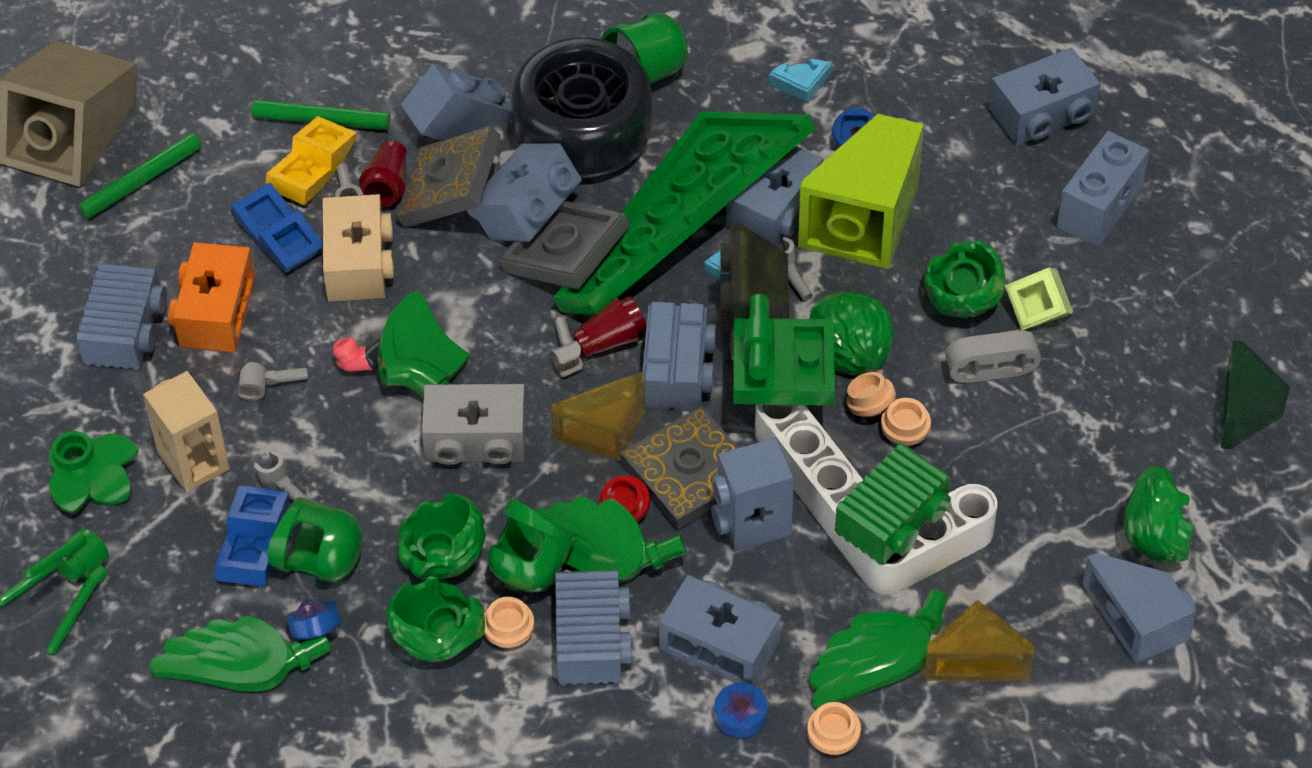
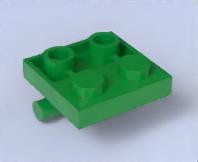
M764 294L753 295L750 298L749 318H734L733 404L834 405L833 319H770L769 298Z

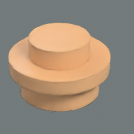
M864 373L853 379L847 388V405L854 415L875 417L881 415L894 401L896 391L892 382L885 379L881 373Z
M900 398L893 401L883 412L881 429L883 434L893 443H903L906 446L915 445L922 442L928 436L931 429V418L924 405L918 400Z
M499 598L484 613V635L491 643L499 647L510 648L519 646L526 642L534 631L532 611L517 598Z
M838 702L826 703L815 710L809 718L807 726L808 738L812 745L823 753L831 755L846 753L853 749L860 739V721L857 715L845 704Z

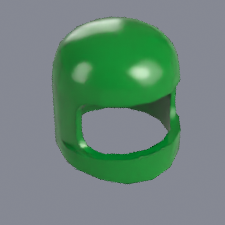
M651 13L645 15L641 21L634 24H617L607 29L602 35V40L617 44L618 32L629 40L638 56L639 62L648 74L650 85L677 73L687 60L688 46L685 34L679 24L666 14Z
M299 497L288 508L273 533L267 552L268 563L274 569L286 573L295 570L314 575L319 581L334 582L341 580L353 570L358 561L363 543L362 528L357 519L347 511ZM302 523L294 548L286 559L291 531L295 525Z
M510 498L503 511V514L507 515L506 526L500 539L495 545H491L488 553L490 569L498 579L513 588L531 593L542 592L549 589L555 583V573L561 572L577 534L549 522L529 506Z

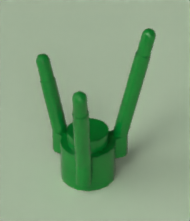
M81 528L61 547L24 572L25 578L0 596V607H3L55 569H58L64 577L73 582H76L79 578L86 579L46 649L49 655H54L96 585L108 575L107 570L102 566L109 558L106 545L95 533Z

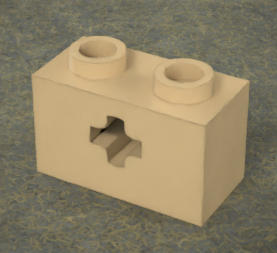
M380 194L323 198V273L328 302L385 298V279L394 278L392 250H384V242L393 241L391 213H382Z
M188 371L172 379L160 382L153 389L143 394L157 453L186 493L230 470L218 412Z

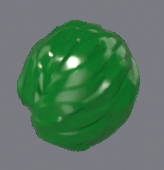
M981 240L961 243L954 242L949 246L944 255L935 256L928 262L924 273L925 289L935 309L944 315L963 319L979 317V315L986 313L988 309L994 308L1003 296L1006 282L1004 266L997 251Z
M840 291L839 293L825 296L811 308L809 319H833L834 370L847 375L859 376L868 372H876L883 366L891 351L893 327L888 311L881 301L860 293Z
M1151 466L1144 470L1137 478L1125 511L1124 531L1130 545L1152 560L1160 563L1186 561L1190 553L1193 524L1184 519L1182 508L1189 504L1190 498L1187 494L1178 491L1172 482L1171 472L1163 467Z
M447 493L444 495L443 501H424L420 503L419 507L401 522L398 533V560L405 568L410 569L414 576L422 579L436 577L439 580H444L462 574L475 562L483 548L486 537L483 513L477 508V504L474 501L460 494Z
M428 577L424 582L417 585H411L408 582L404 583L396 591L395 595L391 597L388 609L386 610L388 630L393 640L411 656L429 662L444 661L456 656L473 644L475 640L481 638L485 631L484 612L478 599L475 597H465L460 588L440 582L436 577Z

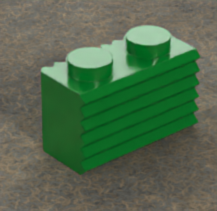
M898 443L897 447L892 449L890 454L885 456L884 460L879 462L877 467L873 468L870 474L866 475L864 480L860 481L857 487L853 488L850 494H846L844 500L838 503L836 507L835 532L838 536H843L846 542H851L855 548H860L862 553H867L871 559H876L879 565H884L895 552L899 555H904L909 551L918 537V529L927 520L934 523L944 515L951 502V497L948 496L950 475L903 443Z

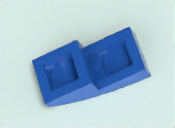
M271 182L231 205V214L267 257L285 273L323 251V241L299 210L293 212Z
M239 485L227 515L228 533L215 563L216 581L266 587L272 570V566L268 563V547L276 527L287 511L289 491Z

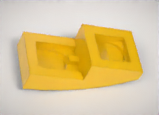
M317 116L293 136L292 152L266 173V184L271 182L280 195L306 205L337 170V165L344 161L356 141L357 132Z

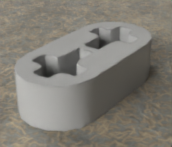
M1025 330L961 338L951 343L945 352L951 378L961 383L1025 375L1034 371L1041 362L1036 338L1031 332Z

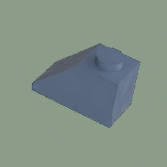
M1099 553L1087 557L1082 585L1135 664L1190 640L1196 616V606L1189 592L1184 588L1180 589L1168 572Z

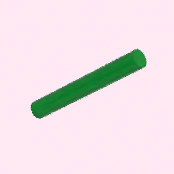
M254 99L252 105V117L310 123L319 116L343 127L384 131L389 130L391 120L389 112Z
M189 133L77 204L80 213L86 220H89L201 149L200 140L194 133Z

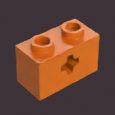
M193 243L189 261H182L180 265L179 287L181 290L178 299L172 298L168 310V323L170 327H174L176 330L179 347L237 352L256 279L250 247Z

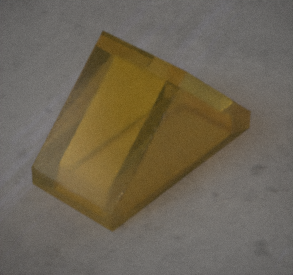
M643 373L633 374L550 405L552 435L556 442L620 461V452L628 448L646 410L645 376Z
M977 600L927 644L924 678L925 681H1030L1034 659V644Z

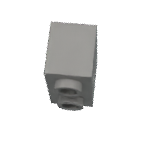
M524 384L424 385L422 439L425 462H439L447 465L459 462H490L493 464L525 462L526 403Z

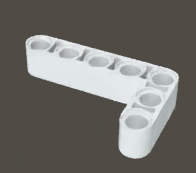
M756 404L755 438L757 442L772 438L777 439L794 476V491L872 591L881 595L898 593L984 548L990 543L994 534L997 499L994 493L987 487L980 484H968L948 493V496L951 497V502L944 515L934 523L927 520L918 529V537L908 552L904 555H899L895 552L888 559L893 561V563L879 565L876 559H871L867 553H862L860 548H855L851 542H846L843 536H838L835 532L836 507L840 501L844 500L846 494H850L852 489L856 488L860 481H863L858 472L805 405ZM924 538H933V539H936V540H935V541H933V540H926V539H924Z

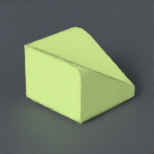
M1046 268L1005 285L1021 330H1026L1073 313L1059 273L1055 268Z

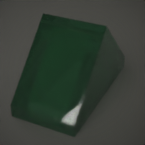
M1233 340L1227 364L1221 449L1231 450L1283 417L1291 388L1243 341Z

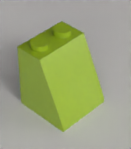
M877 114L807 175L800 186L798 248L890 269L919 185L924 124Z

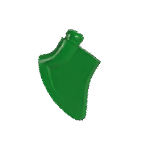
M415 291L409 293L400 301L386 321L378 346V371L384 386L407 387L424 398V385H454L449 381L467 363L470 354L448 338L437 323L425 298L421 293Z

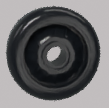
M578 37L563 39L548 44L533 53L523 63L516 75L512 90L514 129L519 145L561 144L581 178L600 177L620 170L631 163L646 145L652 126L651 85L648 74L642 64L625 48L598 38Z

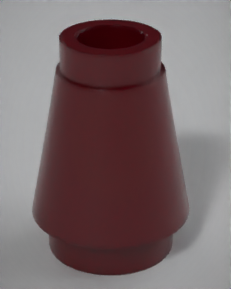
M394 140L383 142L360 175L359 186L363 195L380 194L381 207L394 204L404 194L407 150L403 144Z
M630 296L621 301L616 297L581 325L579 329L573 331L572 336L580 344L582 355L587 358L592 354H598L638 341L640 339L639 334L646 331L647 324L638 306Z

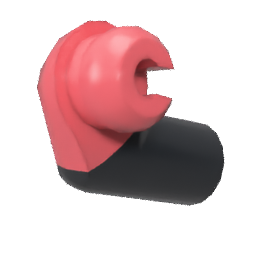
M381 335L370 345L358 347L357 341L352 337H345L337 341L332 349L334 357L338 359L337 366L347 372L378 369L377 353Z

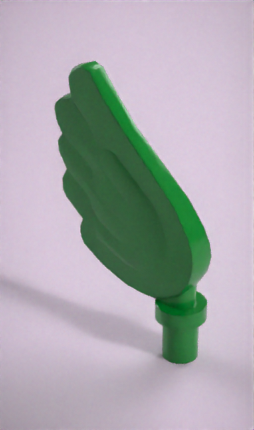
M581 496L575 498L571 503L558 502L553 504L550 509L541 508L534 510L549 522L577 534L565 560V565L577 571L618 570V583L630 581L645 567L653 565L655 570L665 567L664 562L687 553L680 534L658 543L655 539L646 542L642 529L632 514L613 499L597 504Z
M930 590L923 607L916 610L914 617L896 612L860 614L852 619L850 629L833 634L828 641L829 648L820 654L817 660L818 666L809 675V685L815 691L812 697L813 708L817 710L820 706L830 702L843 704L859 695L904 680L923 668L930 658L932 647L931 635L932 633L940 632L944 623L942 613L948 601L947 595L939 590Z
M244 616L235 623L215 619L210 621L205 628H193L187 631L184 636L168 639L164 644V654L154 657L149 665L151 674L155 678L195 681L236 691L259 692L278 686L284 681L289 671L297 666L301 671L311 667L310 662L332 649L325 635L307 639L302 643L296 640L287 645L279 632L271 625L255 617Z

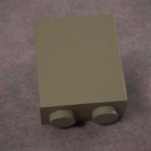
M55 40L0 79V164L81 187L135 105L137 63Z

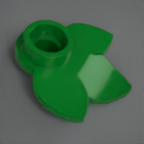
M69 431L58 436L49 452V462L54 471L49 482V490L57 506L69 514H75L84 506L89 498L93 502L102 505H115L128 500L131 494V483L122 466L130 462L138 454V447L128 438L118 434L109 433L92 439L85 433ZM80 456L79 458L69 460L72 457Z

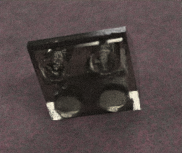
M730 223V243H721L720 271L730 272V274H720L721 311H730L720 312V341H730V360H734V318H749L750 298L753 295L764 294L769 298L770 319H789L788 254L740 223Z

